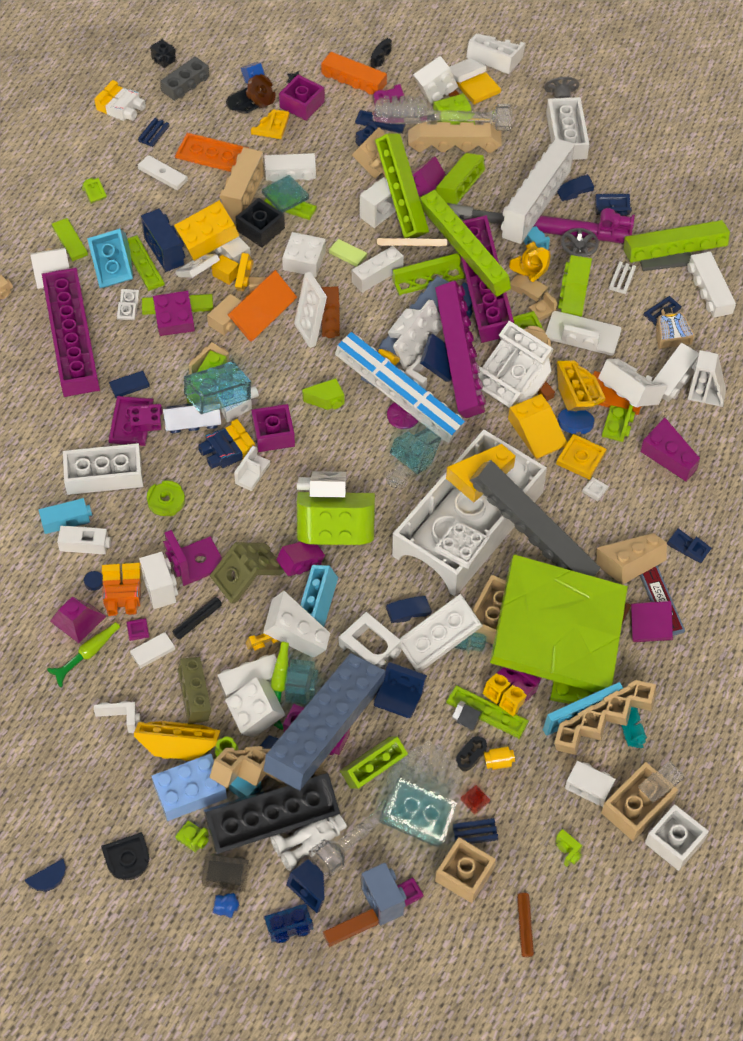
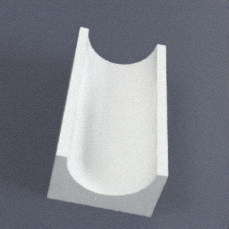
M483 430L456 460L455 463H458L503 444L516 455L514 468L506 475L533 502H536L543 493L547 467L486 430ZM445 473L393 533L392 556L397 560H400L403 555L413 556L422 560L441 576L448 587L449 593L456 597L511 532L515 524L503 517L501 511L496 506L490 504L484 494L473 503L446 479ZM455 519L490 537L489 542L469 570L435 552L436 545Z

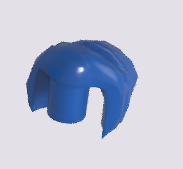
M228 893L224 896L215 895L213 913L233 918L234 911L239 909V901L235 893Z

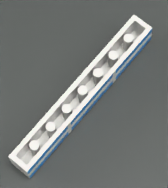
M350 332L337 345L335 352L337 357L438 437L449 443L460 432L465 421L459 414L454 413L445 403L436 399L431 392L422 388L417 381L408 377L403 370L394 366L388 358L380 355L374 347L366 344L360 336Z

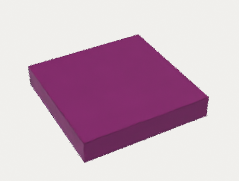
M671 601L631 604L633 642L673 640Z

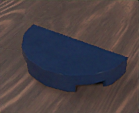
M64 859L25 879V883L31 889L47 892L55 889L62 883L65 876L66 865Z

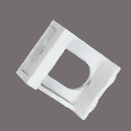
M367 612L339 636V646L343 650L348 648L356 656L383 670L391 658L396 659L401 653V640ZM370 628L385 640L388 648L383 654H374L356 639Z

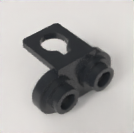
M247 87L229 95L226 100L228 109L244 114L259 108V106L252 104V99L247 97Z

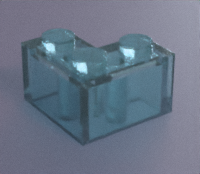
M429 428L415 435L408 431L394 439L390 454L413 472L419 474L432 465L441 437Z
M291 659L285 682L286 704L307 706L316 694L315 684L318 681L319 670L315 669V662Z

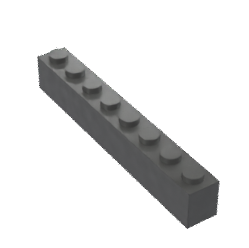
M492 460L483 463L470 478L473 487L477 491L482 492L487 497V501L496 506L501 511L502 516L514 523L515 528L519 532L524 533L528 537L529 542L537 546L542 551L543 556L551 560L557 567L593 577L600 570L601 567Z

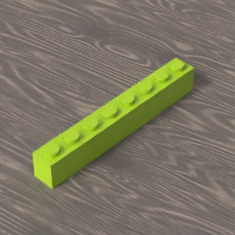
M434 189L422 196L420 200L423 212L495 297L510 290L511 285L507 272Z

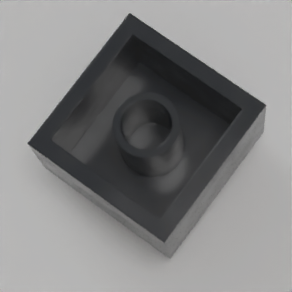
M258 198L236 216V229L240 234L263 248L285 229L284 214Z

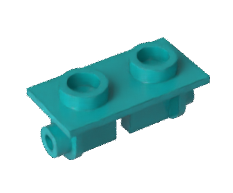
M631 707L627 726H621L629 747L644 748L643 744L646 743L645 739H647L643 725L641 723L636 724L641 719L638 708Z

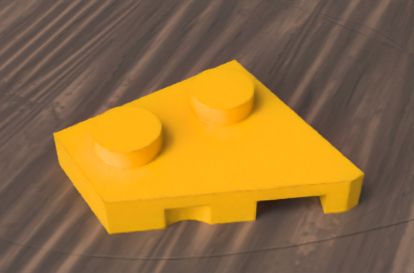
M242 253L235 283V288L238 291H244L245 287H248L249 276L254 264L252 258L247 253Z
M263 633L256 637L255 635L248 637L245 643L248 650L253 648L254 651L266 647L265 643L272 641L275 644L280 641Z

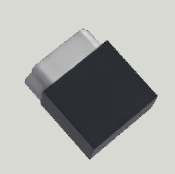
M460 701L452 719L471 730H475L483 711Z

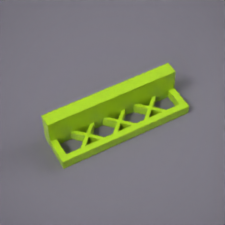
M456 253L394 269L392 281L398 294L403 295L426 289L429 282L434 280L432 279L433 275L437 273L449 282L464 279L465 275L460 267L461 258ZM457 269L459 275L456 276L448 274L449 271ZM420 278L427 280L426 283L422 285L417 284L415 282L417 279ZM407 283L410 286L407 289L401 290L399 284Z

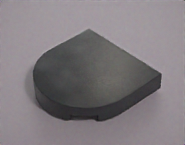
M142 832L101 846L107 868L117 879H136L145 872L144 870L149 865V852Z

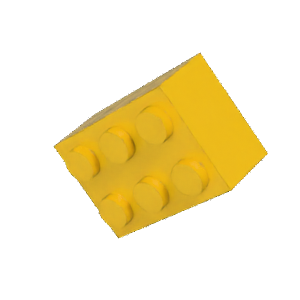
M220 200L174 225L193 261L239 237L235 224Z

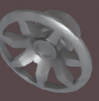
M558 77L549 80L545 84L544 89L546 92L554 93L555 98H571V92L576 91L580 84L577 79L572 77Z
M574 228L564 233L561 245L565 252L570 255L588 257L597 251L599 240L593 232L587 229ZM578 232V237L575 238L574 235L570 233ZM582 232L590 234L582 238ZM566 237H568L571 240L568 242H564ZM592 237L594 238L595 243H587ZM589 247L594 248L592 251L588 252Z

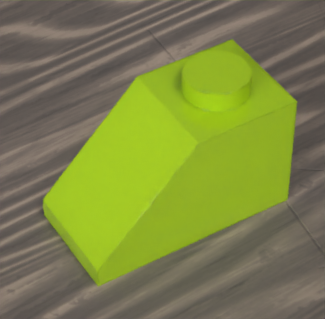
M336 378L302 389V399L305 403L326 410L338 409L345 404L344 393Z

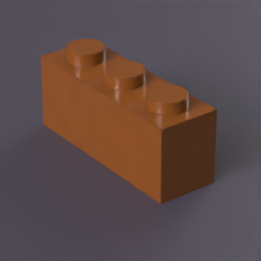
M339 286L321 287L327 296L321 321L322 337L334 338L340 336Z

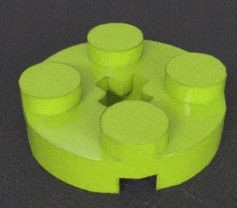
M167 480L162 481V484L152 485L147 492L148 507L154 514L159 516L176 515L185 504V495L181 486L176 482ZM166 496H169L170 500L163 501V499H161L165 498Z

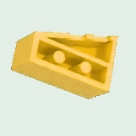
M503 444L497 445L448 466L446 479L474 503L483 493L473 487L470 478L480 466L492 460L507 474L514 468L516 455Z

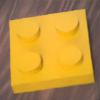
M573 434L558 457L556 465L590 480L606 454L607 449Z

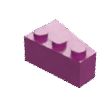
M665 417L643 440L640 451L686 482L697 471L700 457Z

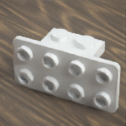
M428 300L421 310L406 308L388 331L390 338H398L393 348L396 355L400 357V363L404 371L408 366L414 364L418 355L423 354L428 336L432 333L437 335L442 329L441 317L433 300Z
M559 311L552 312L546 330V335L551 341L607 355H614L621 333V327Z

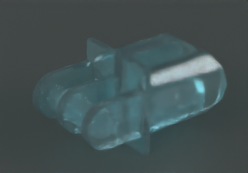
M473 633L454 648L468 651L467 654H469L470 650L481 652L485 649L486 637L482 634Z

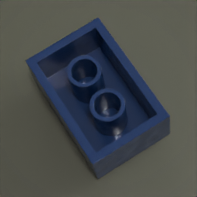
M160 208L141 215L144 239L164 271L168 272L183 266L184 259L186 258L182 249L184 243L182 238L177 236L175 227L169 224L167 215L163 214Z

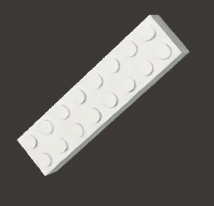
M556 138L552 144H549L547 152H544L541 160L537 161L535 169L530 171L529 177L525 178L522 187L518 188L515 197H512L509 205L505 206L503 210V216L505 217L501 225V230L503 231L502 238L522 244L569 175L573 160L574 143Z

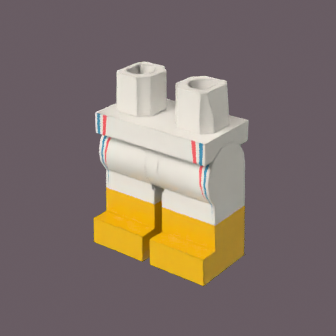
M114 80L94 98L96 110L122 121H125V119L133 121L137 116L135 109L143 111L146 108L145 100L139 97V92L120 87L118 82Z

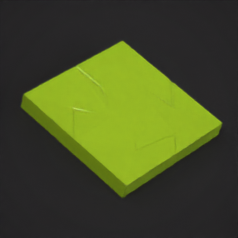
M514 554L509 565L490 663L595 693L612 686L628 586Z

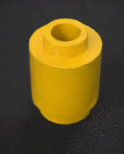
M508 746L489 749V752H484L487 769L512 767V763L515 762L514 751L509 750Z

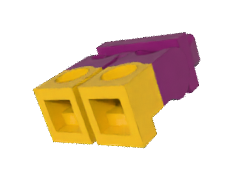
M503 667L486 682L482 694L495 704L500 702L499 707L514 717L519 708L536 693L542 677Z

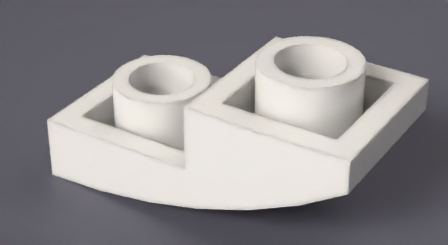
M121 289L117 320H135L140 295L139 290Z

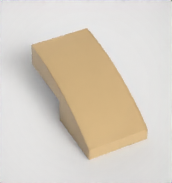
M517 274L510 282L513 291L521 295L524 293L536 302L548 289L547 286L539 281L531 282L528 276Z

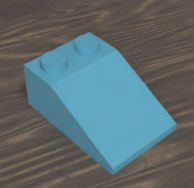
M117 229L87 238L99 288L134 279L130 248L124 231Z

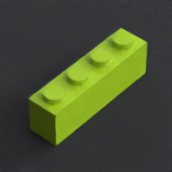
M465 153L440 184L437 185L436 192L446 203L458 204L485 171L484 155Z

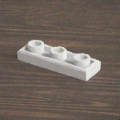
M149 155L138 164L139 170L177 191L188 181L186 175Z

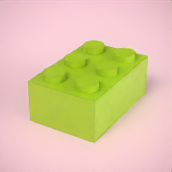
M571 255L570 262H566L560 294L561 298L558 306L561 312L582 317L592 258Z

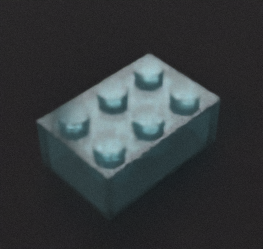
M234 361L184 376V395L202 415L250 400L251 381Z

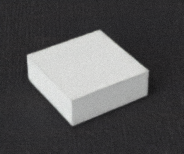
M592 477L582 492L599 501L609 486Z

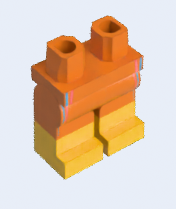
M140 563L122 564V573L120 564L102 565L103 602L108 616H116L118 614V607H125L126 614L136 615L141 599L142 572Z

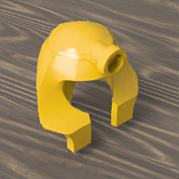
M534 241L525 245L527 250H525L522 257H515L509 263L511 270L528 276L531 282H535L546 273L551 258L550 252L545 248H538Z

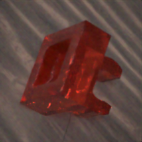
M477 785L460 798L474 815L490 802L487 795Z

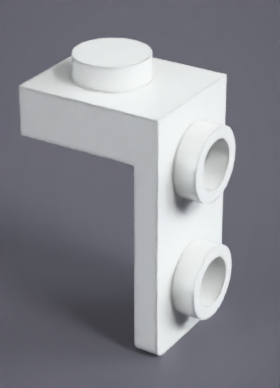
M420 354L414 364L406 368L405 374L412 380L417 381L422 388L426 389L427 378L418 373L424 367L420 364L422 358Z
M122 701L114 704L103 702L99 705H94L96 717L127 715L128 733H134L138 722H141L140 713H137L135 702Z

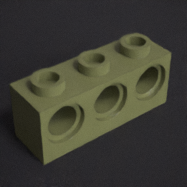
M201 658L180 659L177 672L188 724L206 722L210 717L211 706Z

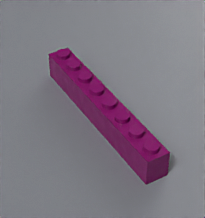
M454 280L435 287L458 413L464 418H470L485 412L484 405H486V400L481 392L483 384L478 376L480 369L475 360L477 353L472 345L474 337L469 329L471 322L466 313L468 306L463 298L465 291L463 286H459Z

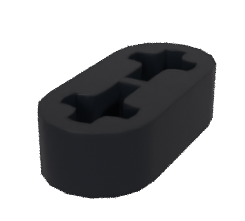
M475 736L471 738L457 754L456 766L459 770L469 771L484 755L487 749V742L483 737ZM481 743L482 749L477 748L475 752H473L474 744L477 745ZM470 755L469 764H461L462 759H466Z

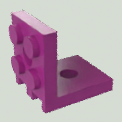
M172 530L164 533L165 541H163L166 549V558L169 559V562L173 563V572L176 578L180 577L183 586L210 576L222 560L211 536L181 548ZM199 556H203L206 558V560L203 563H197L195 561V559Z

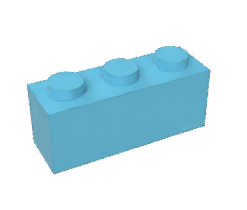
M312 565L300 606L324 627L338 577L330 566Z

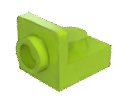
M90 178L84 181L82 190L85 191L91 204L107 197L99 178Z
M188 820L177 833L175 839L196 853L199 848L203 849L207 845L209 834L206 828L200 829Z
M562 829L557 834L555 842L563 853H569L564 861V865L568 867L570 863L576 864L581 858L582 845Z

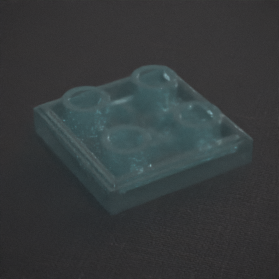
M290 175L262 189V194L282 213L309 199V194Z

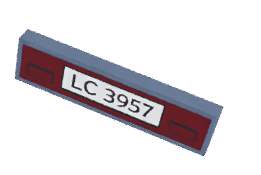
M658 566L639 575L650 602L671 601L673 636L684 633V626Z

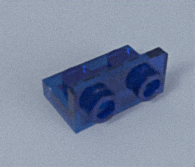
M306 903L264 916L271 943L275 941L278 944L284 943L289 940V937L294 935L303 937L308 935L310 930L314 929Z

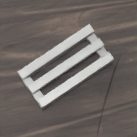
M619 261L609 290L626 294L636 266L629 267V264L623 265V262ZM621 268H623L624 270L616 288L614 287ZM627 270H630L624 289H620Z

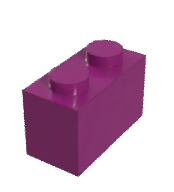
M297 542L283 546L276 561L289 577L310 571L312 565H321L325 554L317 544Z

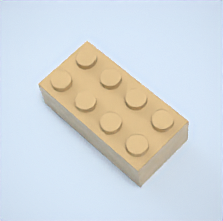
M243 147L241 154L237 155L236 165L232 166L230 177L226 179L225 188L221 190L220 199L222 200V205L232 220H236V216L251 204L264 176L263 151Z

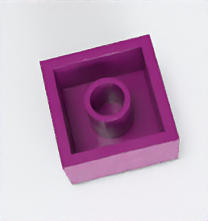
M298 74L279 93L280 108L307 121L325 102V87Z
M188 291L153 296L159 336L195 331Z
M288 404L251 410L258 452L295 447V435Z

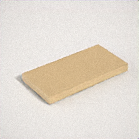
M377 238V245L446 246L447 239Z

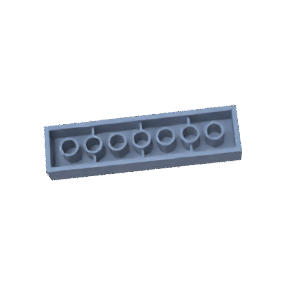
M350 653L268 751L263 771L300 791L378 693L383 684L386 671Z

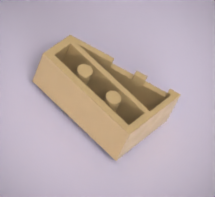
M655 533L601 546L596 548L597 564L604 572L623 585L666 561L667 542Z

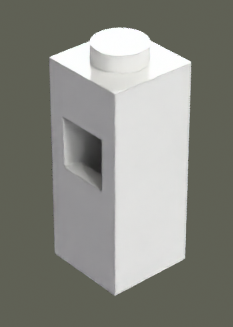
M60 526L57 543L59 550L64 552L106 554L107 548L111 547V537H108L107 529Z

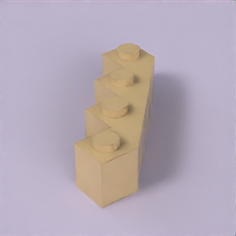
M420 122L408 130V145L417 152H422L431 145L440 152H446L455 145L463 152H469L479 145L486 152L492 153L502 146L501 131L491 123L474 125V122H460V125H450V122H437V125H427V122Z
M635 680L620 691L617 690L603 698L601 702L579 712L575 717L560 723L554 743L556 750L577 755L581 736L602 741L606 721L627 726L631 707L652 711L657 693L656 684Z
M262 746L246 747L245 750L234 751V748H225L214 760L209 777L226 788L238 776L254 786H257L265 775L285 784V782L263 771L266 754L270 749H263ZM325 760L314 772V774L320 773L322 771Z

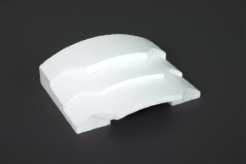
M508 321L499 334L501 338L500 343L483 367L479 366L480 373H478V376L483 384L482 391L507 407H512L517 403L534 397L552 372L549 358L553 348L511 321Z

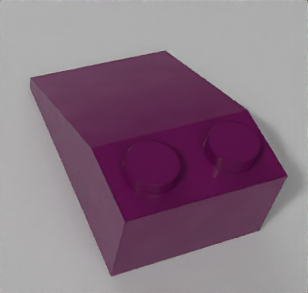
M436 156L412 171L419 198L434 189L436 190L437 185L446 176Z

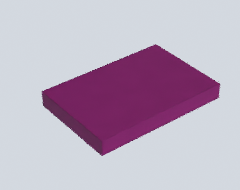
M117 396L108 439L109 444L127 445L139 443V446H146L148 431L132 432L128 407L152 405L154 399Z

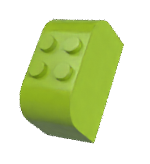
M298 492L297 540L300 542L318 545H363L374 540L375 493H346L345 497H310V492Z

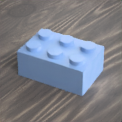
M211 753L151 776L167 821L227 799L225 787L209 778L214 763Z

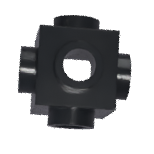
M163 39L150 46L151 58L156 64L165 68L176 61L175 48Z

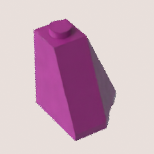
M71 597L55 613L50 622L77 643H80L106 618V615L93 605Z

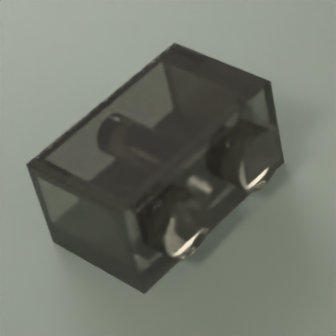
M217 853L206 855L201 877L202 886L245 892L250 868L249 860L241 856H234L233 858L224 857V855Z

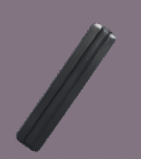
M213 597L172 631L173 635L178 640L184 637L222 606L220 599Z

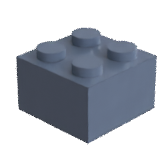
M386 863L361 873V889L371 909L374 910L380 926L403 916L404 908L406 907L405 892L402 887L398 888L395 883L397 880L392 868L388 869Z

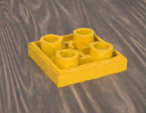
M487 72L460 83L456 82L459 89L473 104L501 93V88Z

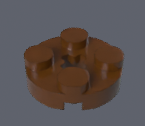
M260 74L249 79L246 95L260 108L273 104L276 98V93L271 87L273 84L267 76Z

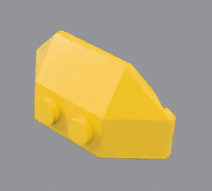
M575 360L557 361L558 390L568 411L587 410L605 401V396L596 377L585 368L578 366L579 364Z
M168 721L138 722L134 731V737L153 756L163 759H182L184 761L200 758L216 746L220 736V730L205 725Z

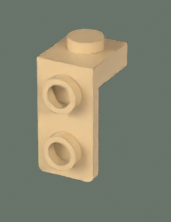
M212 342L196 358L190 361L188 365L190 375L193 376L198 371L209 351L227 356L228 365L230 363L228 351Z

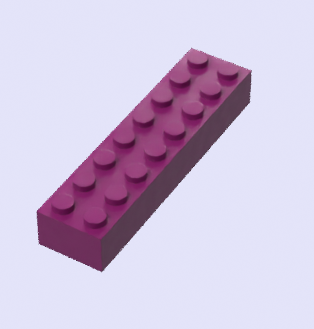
M487 215L462 221L499 263ZM461 257L481 343L501 339L499 334L508 321L514 323L507 293L505 292L495 297Z
M77 268L41 273L63 396L68 397L100 391Z

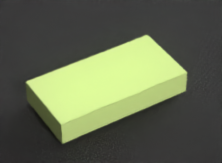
M340 239L329 249L330 254L356 267L367 257L366 252Z

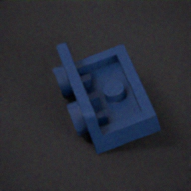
M596 194V215H600L601 211L606 208L613 209L621 216L630 215L632 212L630 194Z

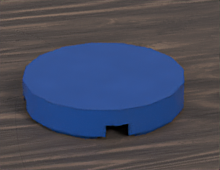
M566 408L558 414V424L561 429L568 433L576 434V432H581V434H586L594 427V417L586 410L568 411Z

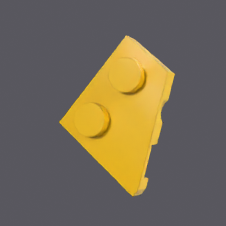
M273 109L268 113V116L260 120V124L257 127L253 126L251 128V134L282 139L290 113Z

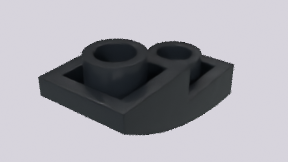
M388 37L381 41L371 55L372 68L382 66L384 56H388L391 53L392 40Z

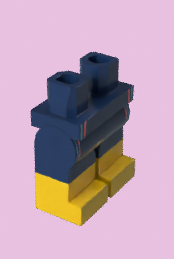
M236 419L231 422L230 426L205 435L206 441L198 445V450L202 456L212 453L211 456L207 457V463L211 469L221 466L223 469L243 460L251 447L255 446V443L239 420Z

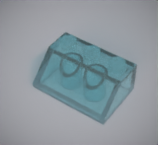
M399 777L384 804L378 822L437 847L445 840L457 803Z

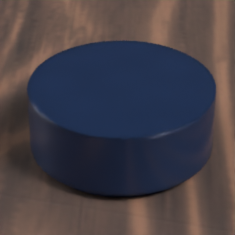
M97 571L87 573L84 577L85 587L91 591L99 590L103 586V575Z

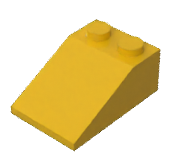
M542 394L509 407L508 420L535 459H539L567 445V441L552 408Z

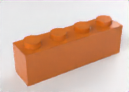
M330 52L321 63V74L325 77L351 85L354 89H361L370 95H374L378 90H383L387 85V73L339 54Z

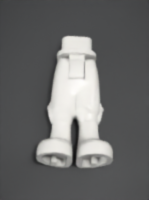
M338 814L299 828L290 837L283 838L280 834L271 836L270 840L277 855L281 856V861L286 869L292 871L297 867L299 860L305 856L315 854L318 849L329 843L334 837L339 836L340 831L346 829L347 825L341 815ZM302 844L299 848L293 851H288L294 846Z

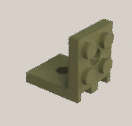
M235 542L211 573V579L231 604L236 603L258 575H282L285 572L276 561L277 557L270 551L271 549L267 544ZM233 571L235 572V575H236L234 581L232 580V577H231V574H232Z

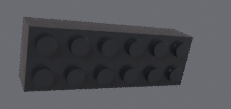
M326 771L312 775L300 791L286 783L203 810L217 854L340 814L331 780Z

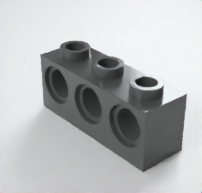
M196 56L160 80L161 92L174 101L184 97L185 93L194 90L199 83L205 82L208 79L209 65Z

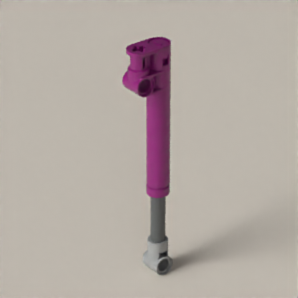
M459 202L458 204L447 203L462 221L487 215L489 223L502 224L505 216H503V213L476 210L470 206H462ZM606 208L601 211L599 223L541 215L533 227L537 226L540 231L546 234L561 236L568 230L584 228L593 232L599 241L624 244V238L632 236L635 215L632 214L631 217L621 216L613 209ZM578 232L570 233L574 235V237H578ZM582 232V238H585L587 235H590L588 233Z

